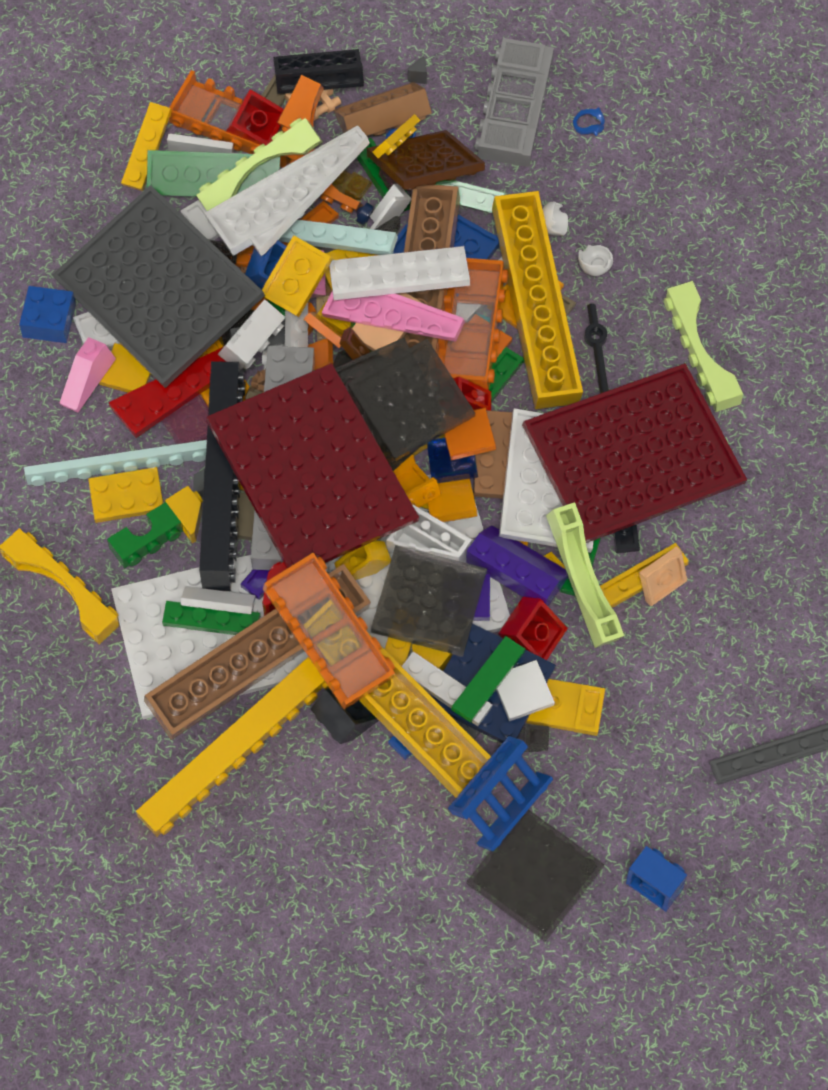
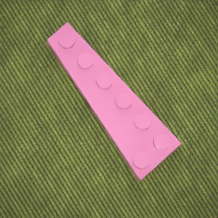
M332 291L322 311V315L327 318L455 342L465 323L462 317L398 294L334 300Z

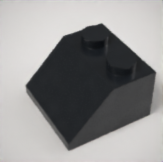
M326 689L310 709L315 714L316 719L327 728L332 738L338 741L339 744L353 741L379 721L359 700L343 709L330 689Z

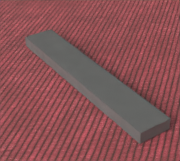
M828 724L710 761L709 764L717 784L727 783L828 750Z

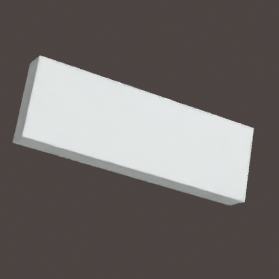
M168 134L167 143L169 151L234 153L232 142Z
M185 586L181 596L182 606L251 614L255 604V595Z

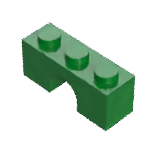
M166 502L146 514L148 524L151 527L150 532L146 535L136 536L125 527L107 539L109 549L124 569L128 566L133 567L142 560V557L149 553H156L161 548V545L167 541L172 542L181 535V532H183L181 521Z

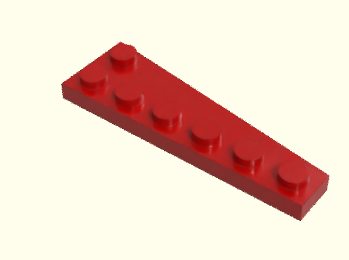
M223 347L195 360L166 388L155 379L110 401L109 407L135 438L139 437L210 388L211 361L226 362L218 355Z

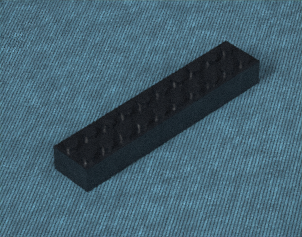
M211 361L208 416L243 401V396L246 393V383L244 382V371H240L239 362ZM209 425L207 427L199 572L203 589L231 591V584L236 583L235 561H237L236 540H238L237 519H239L238 498H240V484Z

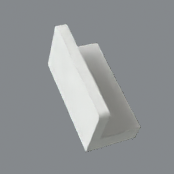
M393 184L370 215V218L374 221L370 229L389 231L410 203L411 197L401 186Z

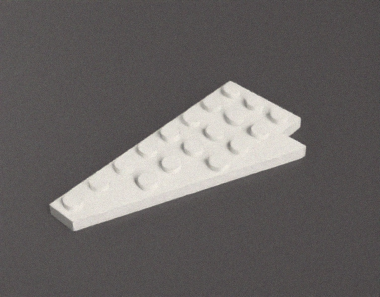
M357 125L204 214L233 256L251 245L262 256L298 218L304 215L312 203L370 142Z

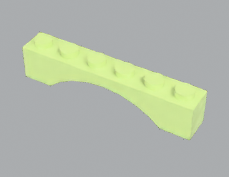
M306 118L295 120L290 124L291 128L285 133L280 131L271 138L273 141L268 145L262 144L253 151L254 155L248 159L247 157L241 158L235 163L237 167L231 171L227 169L217 176L218 180L214 183L208 182L199 189L200 193L196 196L205 209L208 211L235 196L247 176L268 160L284 155H306L323 143Z
M693 281L668 288L664 304L667 311L672 312L674 328L676 330L679 329L682 335L680 339L683 348H687L690 353L689 361L693 368L696 367L698 371L697 379L699 385L705 387L707 403L709 406H713L715 412L740 405L743 393L735 375L724 370L714 362L700 342L696 317L701 298Z
M574 502L553 509L546 517L594 647L597 648L615 642L622 638L624 633L618 617L604 596L593 571L586 547L583 523Z

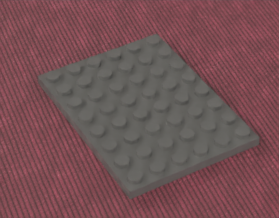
M151 185L52 274L65 290L73 292L74 298L164 388L265 296L264 292Z

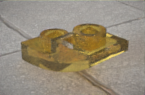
M344 170L332 182V185L339 192L360 201L371 187L372 182L356 172L350 174Z

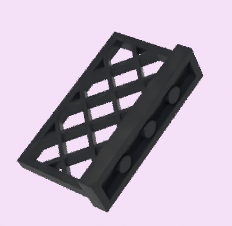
M359 49L273 57L277 94L293 93L301 75L320 83L324 90L364 86L363 66Z

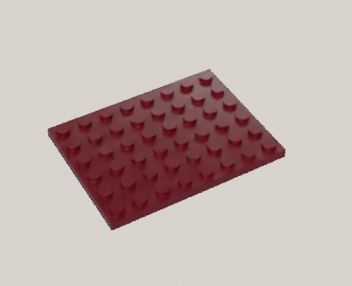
M332 363L206 417V422L287 569L311 553H314L317 558L321 557L327 563L419 521L416 510Z
M686 363L525 420L522 424L562 505L565 506L575 502L583 523L586 543L740 486L747 481L741 466Z

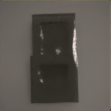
M525 724L517 738L523 740L528 746L524 752L548 751L549 726ZM498 741V748H499V747L501 746V744H502V743L499 742V741Z

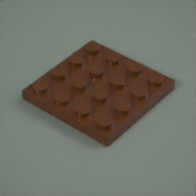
M447 130L406 139L390 155L387 156L384 153L380 158L373 154V151L378 146L367 148V157L404 190H413L421 185H434L442 180H454L463 175L471 176L485 170V162Z

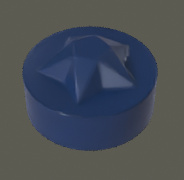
M367 202L364 206L359 207L356 212V222L366 225L375 209L374 206Z

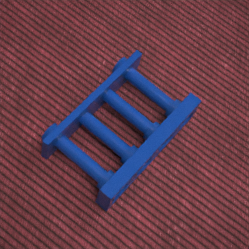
M508 736L448 807V810L453 815L466 820L470 818L483 834L476 844L490 851H494L501 845L502 840L553 781V778L549 775L537 771L534 773L523 759L522 754L528 748L523 740ZM514 763L528 779V782L521 791L507 776L508 770ZM499 781L513 797V800L505 809L491 793ZM483 800L488 803L498 816L490 827L476 811V808Z

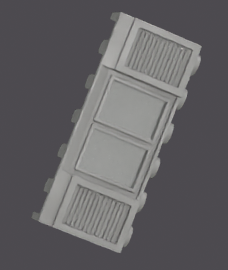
M503 38L501 47H497L495 60H498L497 65H493L491 78H494V81L489 83L487 96H490V99L484 103L483 114H486L485 119L480 121L479 132L482 133L481 137L476 138L475 150H478V157L480 159L530 167L531 153L534 149L535 135L538 131L539 116L542 112L543 98L546 94L547 79L549 78L550 67L553 62V47Z

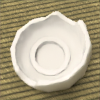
M548 202L543 207V214L548 235L564 236L568 228V216L560 211L559 208L563 207V205L557 202Z
M588 245L583 252L582 250L578 252L579 265L584 273L588 275L600 276L606 273L613 265V255L607 247Z

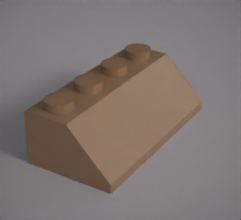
M414 82L334 110L343 133L358 125L366 136L371 134L374 136L381 135L386 132L385 129L391 127L399 128L414 114L420 120H424L426 115L432 114L425 88Z

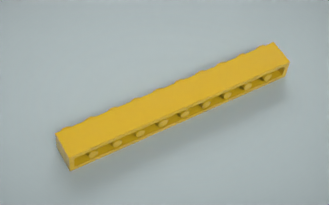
M306 658L136 810L138 818L156 837L161 833L163 835L167 834L174 827L173 823L179 817L183 819L192 811V805L197 801H204L211 792L209 790L212 787L223 784L229 777L227 774L235 768L237 770L242 767L247 761L245 758L251 752L257 753L264 746L263 742L269 736L273 738L282 730L281 725L287 720L290 722L299 715L301 707L305 704L307 706L312 704L317 699V693L320 690L329 688L310 658Z

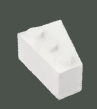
M264 299L218 355L226 362H239L240 370L243 367L248 369L256 360L253 357L256 352H262L270 343L267 339L271 334L276 336L284 327L281 322L285 319V316Z
M413 505L419 516V521L391 533L386 540L388 552L459 569L466 560V551L472 544V539Z

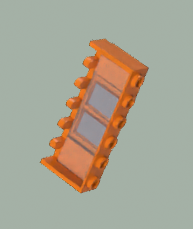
M191 70L169 107L172 110L169 123L192 131L196 135L206 136L212 140L232 142L236 151L241 150L249 154H255L253 151L260 146L226 132L231 119L242 99L235 97L234 89L227 86L224 92L217 90L214 80L210 78L206 80L205 84L197 82L195 71ZM280 126V128H279V130L277 131V133L280 132V131H282V128H283V127ZM285 155L281 156L280 167L283 168L289 165L290 162Z
M466 258L470 286L448 288L447 295L444 296L445 312L464 318L465 323L456 342L438 338L439 352L435 357L436 373L433 372L432 375L434 387H439V385L460 376L489 390L490 383H494L495 370L492 369V364L497 361V349H494L495 343H499L500 329H497V325L502 323L503 309H500V303L505 302L506 291L503 289V284L508 281V270L504 269V261Z
M311 553L265 582L263 590L342 708L346 709L391 680L395 674L393 671L395 666L388 657L385 658L380 652L381 645L375 637H370L366 631L368 627L361 617L357 618L353 612L354 606L348 597L344 598L339 591L341 587L334 577L330 578L326 572L327 566L321 557L317 558L314 553Z

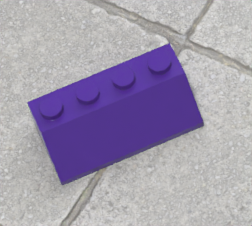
M492 525L480 532L466 551L467 564L484 574H490L492 579L522 597L542 599L547 606L550 605L569 578L566 569L521 542L499 537V529Z

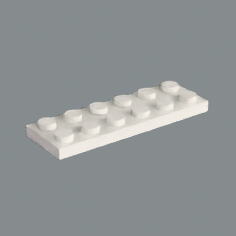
M464 246L332 260L329 265L334 300L470 286Z

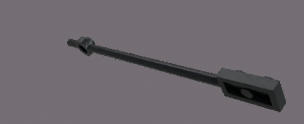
M596 304L587 305L590 325L585 330L584 339L594 350L599 391L601 394L609 391L602 349L607 340V329L598 322ZM598 335L600 338L593 339L592 336ZM637 524L613 533L616 553L637 552L640 550Z

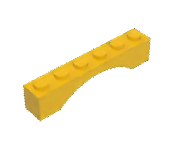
M19 528L0 545L1 555L17 570L42 574L63 586L78 606L83 631L98 644H101L120 626L118 613L111 606L106 607L101 603L102 599L96 592L92 591L90 593L85 588V583L78 576L73 577L69 574L68 567L61 561L57 563L53 559L52 553L46 547L41 548L36 544L37 540L31 533L27 532L25 534Z

